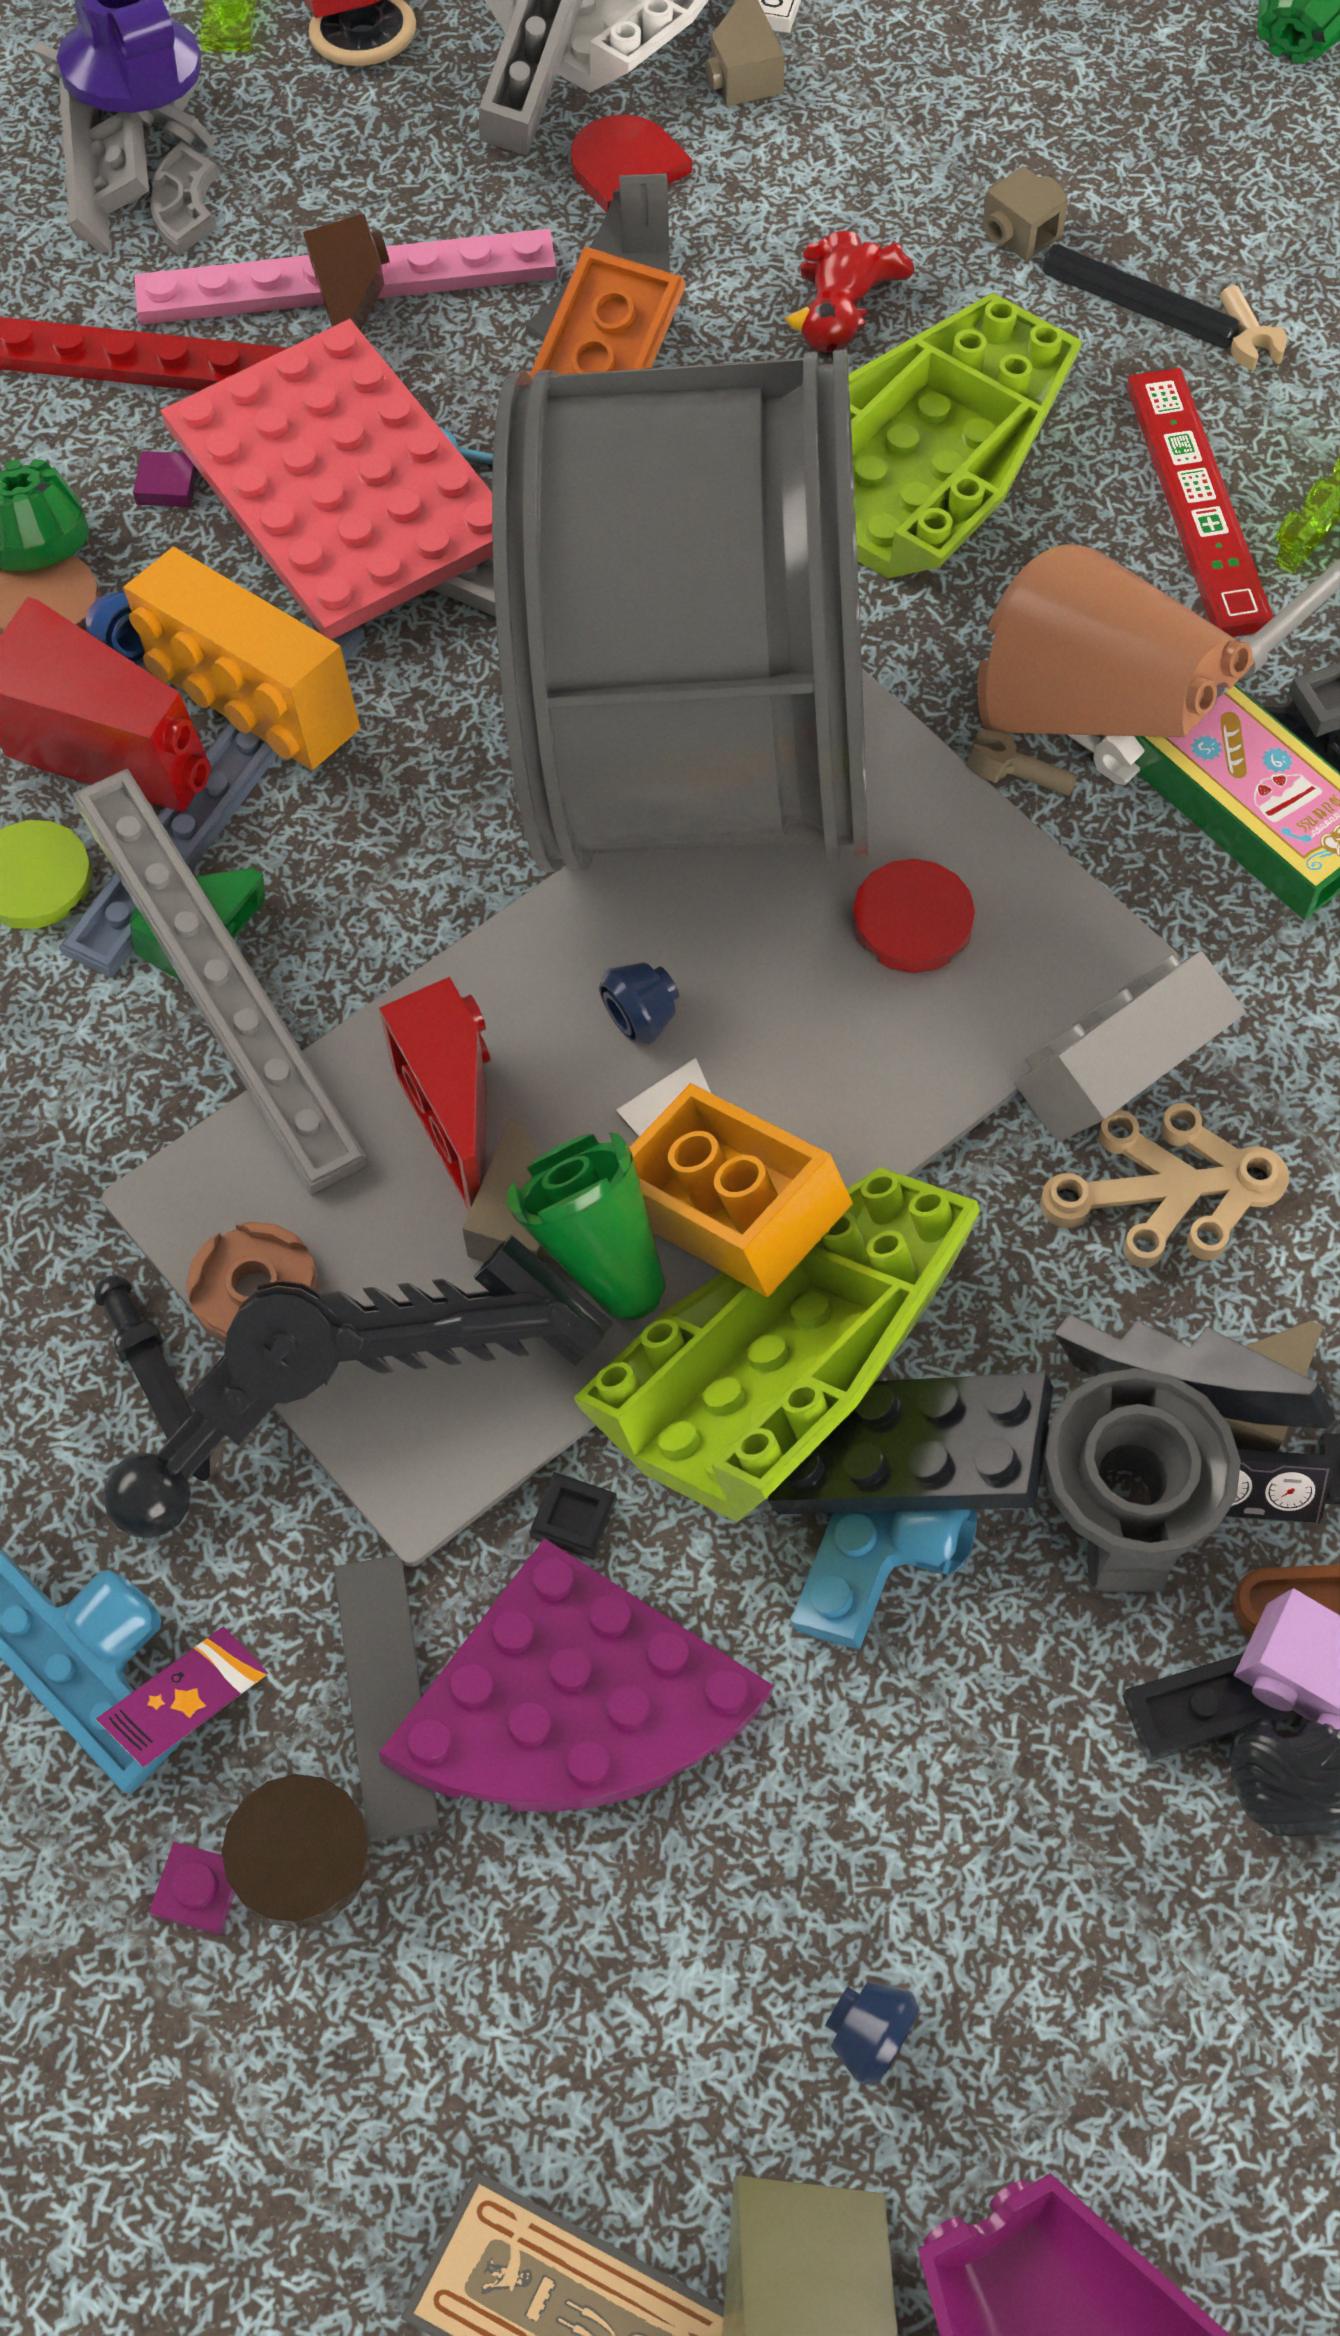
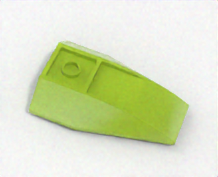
M992 292L849 374L858 562L887 579L940 567L1005 500L1081 350L1082 340Z
M882 1167L877 1168L847 1189L853 1204L768 1298L722 1272L668 1308L648 1325L637 1338L606 1367L600 1370L574 1396L577 1406L645 1476L735 1522L740 1521L763 1502L858 1406L925 1312L952 1268L980 1213L976 1200Z

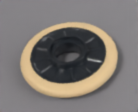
M382 0L365 7L319 18L313 16L309 25V38L314 49L324 58L348 66H366L389 60L401 53L410 44L416 32L414 12L403 0ZM360 25L372 26L368 29L353 30V28Z

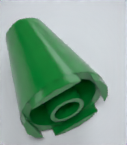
M593 1133L582 1135L554 1147L528 1165L526 1168L532 1178L521 1190H519L514 1181L508 1189L506 1204L515 1220L609 1316L637 1320L649 1315L657 1308L660 1298L666 1289V1281L633 1155L626 1141L617 1133H609L612 1142L598 1143Z

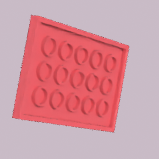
M351 319L343 321L160 410L166 429L319 632L330 640L493 557L492 491Z

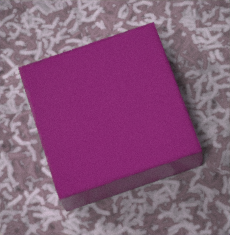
M142 451L133 489L136 505L190 507L198 470L185 453Z

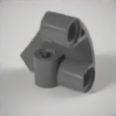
M667 173L619 175L620 188L613 192L611 205L590 248L671 273ZM570 278L560 292L526 323V330L543 342ZM674 316L668 328H674Z

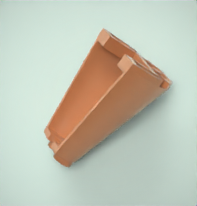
M1075 544L1056 546L1042 552L1023 567L1005 590L992 615L987 630L995 632L989 661L980 660L978 669L977 694L982 726L988 730L1003 733L1186 737L1204 716L1212 710L1217 698V685L1219 684L1220 687L1231 689L1254 664L1252 649L1249 644L1236 640L1101 551Z

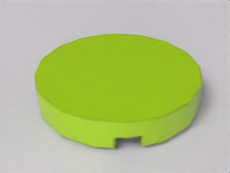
M26 820L5 826L0 830V923L11 928L38 929L60 922L71 914L70 909L76 906L79 900L81 902L84 901L90 892L93 869L84 843L71 829L52 821Z

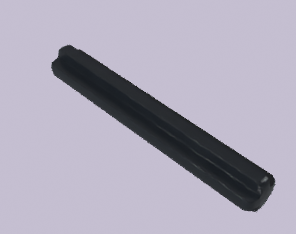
M1054 244L1045 256L1042 271L1046 275L1223 349H1227L1232 344L1233 338L1237 336L1240 321L1234 316L1060 244Z

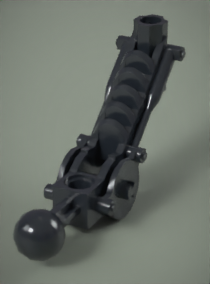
M512 1234L493 1251L474 1275V1279L488 1291L466 1293L441 1278L433 1279L432 1282L443 1296L432 1297L410 1283H401L397 1285L408 1298V1301L399 1302L376 1287L363 1288V1290L374 1305L365 1306L341 1291L319 1293L299 1282L278 1280L256 1287L258 1291H255L254 1294L244 1300L227 1331L223 1357L190 1393L186 1402L195 1411L157 1454L140 1453L129 1456L112 1469L105 1481L103 1494L107 1515L118 1529L134 1537L153 1538L167 1534L181 1523L189 1509L191 1491L188 1479L227 1436L239 1446L276 1403L285 1404L306 1398L323 1383L327 1385L339 1362L358 1360L378 1373L387 1374L393 1373V1370L383 1358L385 1356H393L404 1364L418 1370L428 1367L417 1352L427 1351L449 1365L462 1364V1362L451 1348L462 1347L484 1361L496 1360V1358L485 1344L497 1343L511 1353L522 1357L530 1356V1354L519 1340L542 1337L576 1366L599 1344L613 1323Z

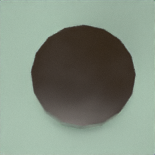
M293 1774L267 1781L242 1800L227 1823L221 1853L226 1879L248 1911L271 1925L300 1929L330 1920L353 1902L367 1879L372 1845L367 1822L345 1790L323 1777Z

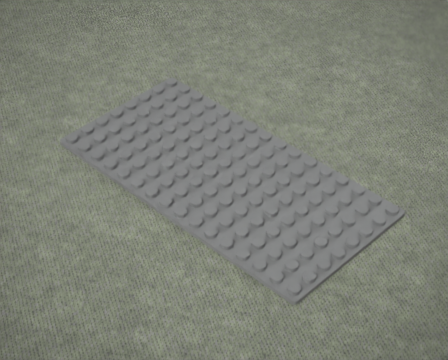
M862 668L868 856L855 857L854 844L841 845L840 857L827 858L825 841L594 853L592 862L586 870L571 871L565 865L560 871L546 878L302 1050L306 1060L367 1157V1167L310 1195L249 1092L246 1090L109 1186L102 1194V1202L110 1215L191 1311L192 1307L186 1287L191 1261L207 1240L219 1232L223 1236L229 1231L237 1230L235 1225L251 1221L277 1224L299 1236L306 1245L308 1252L314 1258L320 1283L319 1293L341 1291L367 1306L374 1305L363 1290V1288L376 1287L399 1302L408 1301V1298L397 1284L410 1283L432 1297H440L443 1294L432 1280L441 1278L466 1293L488 1291L474 1279V1275L484 1262L467 1256L462 1228L469 1211L392 1070L379 1007L449 976L462 998L472 995L486 1024V1030L480 1032L486 1043L491 1058L490 1062L484 1064L487 1085L486 1172L509 1118L522 1122L539 1157L562 1143L592 1133L598 1143L612 1142L609 1133H617L630 1147L639 1136L616 1109L696 1058L711 1094L830 1153L845 1187L848 1189L879 1167L908 1177L915 1175L1020 1092L1013 1082L1031 1070L1025 1061L1029 1055L1053 1038H1058L1072 1028L1074 1022L1101 1003L1104 1004L1118 994L1119 989L1148 969L1150 970L1173 953L1178 959V954L994 786L968 768L963 758ZM913 858L936 862L956 873L971 891L976 910L970 942L962 951L961 949L958 954L951 957L950 963L937 970L917 973L890 969L878 962L877 956L871 953L867 947L865 951L857 941L852 922L857 890L868 875L889 862ZM645 962L653 969L659 966L663 967L673 979L679 992V998L674 1001L676 1013L657 1039L651 1044L631 1042L609 1015L599 992V985L606 970ZM653 1233L666 1281V1289L660 1298L659 1305L653 1312L637 1320H628L626 1318H613L609 1316L556 1260L549 1258L547 1265L613 1323L599 1344L576 1366L542 1337L520 1339L519 1341L530 1354V1356L522 1357L511 1353L497 1343L485 1344L496 1358V1360L484 1361L462 1347L451 1348L462 1362V1364L449 1365L427 1351L417 1352L428 1367L418 1370L404 1364L393 1356H385L383 1358L393 1370V1373L387 1374L378 1373L358 1360L339 1362L327 1385L323 1383L306 1398L285 1404L276 1403L273 1410L390 1550L399 1556L405 1566L414 1567L421 1564L596 1425L577 1406L574 1396L664 1311L721 1274L722 1271ZM260 1272L249 1273L237 1283L236 1292L250 1297L255 1291H258L257 1286L270 1283L271 1278ZM215 1339L217 1343L225 1351V1344Z

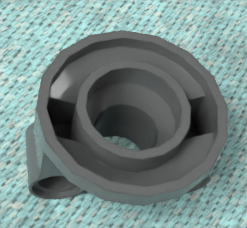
M1132 1368L1098 1374L1068 1394L1047 1428L1042 1468L1052 1502L1074 1531L1088 1539L1087 1566L1088 1579L1092 1591L1163 1592L1167 1585L1168 1574L1181 1554L1186 1553L1213 1535L1235 1501L1238 1492L1241 1460L1230 1425L1206 1395L1173 1375ZM1116 1469L1132 1472L1140 1477L1148 1487L1151 1497L1150 1505L1146 1506L1127 1502L1111 1492L1100 1475L1106 1471Z

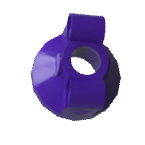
M74 0L78 24L61 40L56 59L64 88L80 102L103 111L134 113L152 110L182 98L197 82L202 63L195 36L178 20L170 18L162 0Z

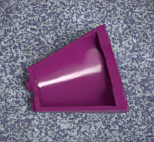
M1051 2173L1032 2184H1029L1025 2179L1009 2184L1000 2190L990 2201L989 2207L994 2213L990 2217L973 2225H966L961 2217L948 2219L930 2231L923 2241L924 2245L918 2248L940 2336H1231Z

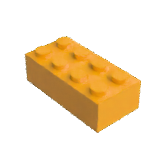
M174 546L123 587L131 609L129 619L140 636L145 652L143 661L149 672L164 683L169 681L185 691L200 707L207 708L209 706L224 715L240 732L247 734L251 731L267 742L280 757L287 760L292 758L313 771L361 729L342 649L334 641Z

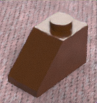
M365 214L303 232L308 256L332 327L351 319L358 329L361 330L385 285L381 265L390 263L381 231L370 232Z

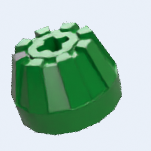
M1259 0L1257 20L1259 39L1268 40V51L1276 57H1280L1281 53L1291 56L1292 62L1298 64H1305L1312 57L1317 60L1340 41V0Z
M20 459L5 462V470L0 471V569L6 571H32L52 566L71 557L85 544L90 533L79 497L56 468H51L47 461L34 459L30 465H22Z

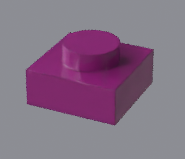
M173 1842L149 1910L152 1917L221 1936L235 1896L234 1890L226 1879L222 1855Z

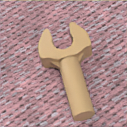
M1232 285L1224 289L1220 299L1228 314L1240 321L1239 336L1233 338L1230 350L1233 358L1239 364L1253 371L1256 369L1259 358L1255 347L1261 346L1269 351L1271 358L1276 364H1281L1287 342V335L1281 326H1260L1240 288Z

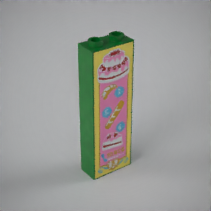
M1236 684L1222 696L1216 698L1212 710L1204 716L1186 737L1134 736L1145 750L1134 762L1140 767V771L1137 774L1303 920H1306L1340 893V773Z

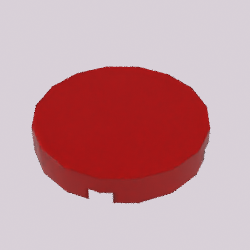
M913 858L889 862L868 875L857 890L852 922L857 941L865 951L867 947L871 953L875 954L878 962L890 969L917 973L937 970L950 963L951 957L958 954L961 949L962 951L970 942L976 910L971 891L956 873L936 862Z

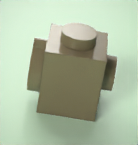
M1022 166L1005 179L996 181L986 191L982 229L985 230L993 243L997 245L1004 244L1023 260L1028 261L1063 236L1068 198H1066L1061 186L1051 177H1038L1025 166Z

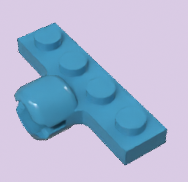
M976 1510L833 1513L790 1623L798 1632L860 1650L887 1577L894 1567L910 1565L946 1575L960 1570L966 1563L975 1540L977 1528Z
M0 1550V1658L122 1792L133 1794L182 1741L177 1742L143 1768L106 1731L96 1718L135 1691L126 1680L124 1675L128 1661L160 1630L161 1617L157 1609L133 1583L110 1570L100 1571L67 1605L57 1608L6 1552Z

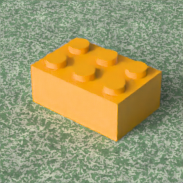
M692 1083L673 1100L629 1147L633 1155L652 1232L767 1298L853 1204L830 1153Z

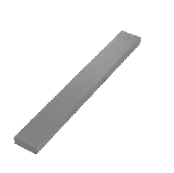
M128 768L74 792L75 806L310 1195L367 1167V1157Z

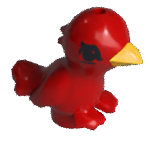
M851 231L834 232L816 243H808L806 250L803 251V258L811 262L800 264L799 268L802 279L815 283L817 295L807 307L787 316L785 321L792 329L801 332L806 342L815 351L833 353L835 350H841L849 344L856 332L866 324L863 317L867 314V310L856 308L855 304L877 282L909 279L914 272V264L910 257L903 252L902 246L899 243H892L881 249V246L874 242H864L862 244L860 237Z

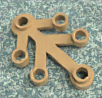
M1176 1103L1165 1111L1160 1127L1161 1135L1169 1144L1177 1147L1188 1146L1216 1166V1168L1196 1170L1140 1134L1139 1123L1135 1116L1127 1111L1117 1110L1101 1122L1098 1133L1101 1146L1108 1152L1127 1156L1154 1175L1086 1182L1076 1174H1059L1049 1179L1045 1184L1040 1200V1208L1044 1217L1050 1223L1062 1228H1072L1085 1222L1091 1209L1163 1201L1146 1223L1137 1224L1129 1230L1123 1247L1124 1255L1132 1265L1140 1268H1149L1159 1262L1167 1239L1200 1197L1226 1194L1212 1216L1200 1217L1192 1224L1187 1237L1189 1251L1195 1257L1209 1261L1217 1259L1223 1254L1229 1241L1230 1232L1250 1206L1266 1207L1274 1204L1284 1195L1289 1183V1171L1283 1159L1272 1150L1259 1146H1249L1239 1150L1201 1126L1202 1117L1195 1107L1186 1103ZM1182 1119L1188 1122L1192 1129L1187 1131L1178 1130L1173 1127L1171 1121ZM1120 1126L1128 1131L1129 1136L1117 1138L1108 1129ZM1252 1167L1260 1168L1267 1174L1268 1178L1264 1180L1254 1179L1248 1174L1247 1169ZM1062 1189H1070L1077 1193L1079 1199L1074 1202H1067L1062 1200L1057 1192ZM1204 1231L1211 1232L1218 1238L1219 1243L1215 1245L1205 1244L1198 1238L1197 1234ZM1138 1239L1149 1240L1155 1246V1250L1152 1252H1142L1135 1247L1133 1242Z

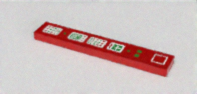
M1175 368L1130 375L1126 388L1210 623L1232 637L1257 633L1274 616L1182 369Z

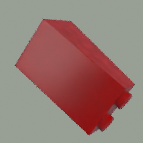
M30 597L25 599L0 635V747L5 756L38 769L90 785L128 768L149 803L184 813L196 793L202 791L206 786L212 767L180 693L39 600Z

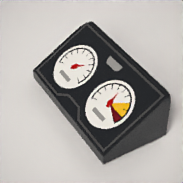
M1237 1449L1241 1460L1238 1492L1225 1517L1312 1524L1320 1523L1324 1513L1333 1470L1332 1457H1329V1455Z

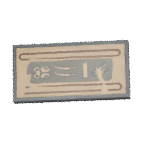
M475 2170L401 2319L431 2336H722L724 2306Z

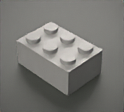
M1202 950L1181 963L1173 953L1150 970L1144 971L1118 990V994L1107 1002L1101 1003L1072 1024V1028L1058 1038H1053L1029 1055L1025 1061L1031 1070L1013 1083L1047 1130L1058 1142H1061L1105 1120L1247 1012Z

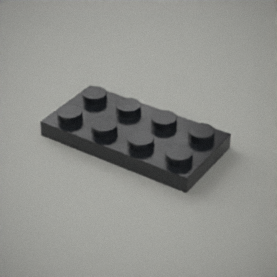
M1045 1372L875 1381L858 1406L768 1496V1502L777 1514L1036 1508L1054 1387Z

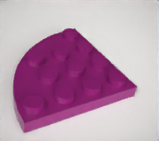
M544 1538L379 1752L380 1763L414 1783L459 1800L462 1795L480 1801L510 1805V1810L559 1812L594 1808L631 1799L662 1787L671 1782L672 1776L697 1764L710 1753L714 1756L725 1748L753 1720L772 1695L774 1685Z

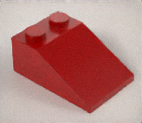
M449 976L379 1007L392 1070L466 1208L470 1212L486 1174L487 1085L484 1064L490 1062L491 1058L486 1043L480 1032L486 1030V1024L472 995L462 998Z

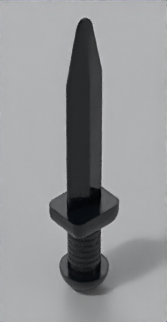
M112 1275L105 1277L95 1288V1302L100 1306L105 1305L119 1333L114 1339V1346L121 1363L129 1361L167 1440H169L192 1412L158 1346L163 1343L157 1326L150 1321L142 1322L129 1296L132 1285L121 1276ZM210 1455L192 1476L201 1481H206L209 1478Z

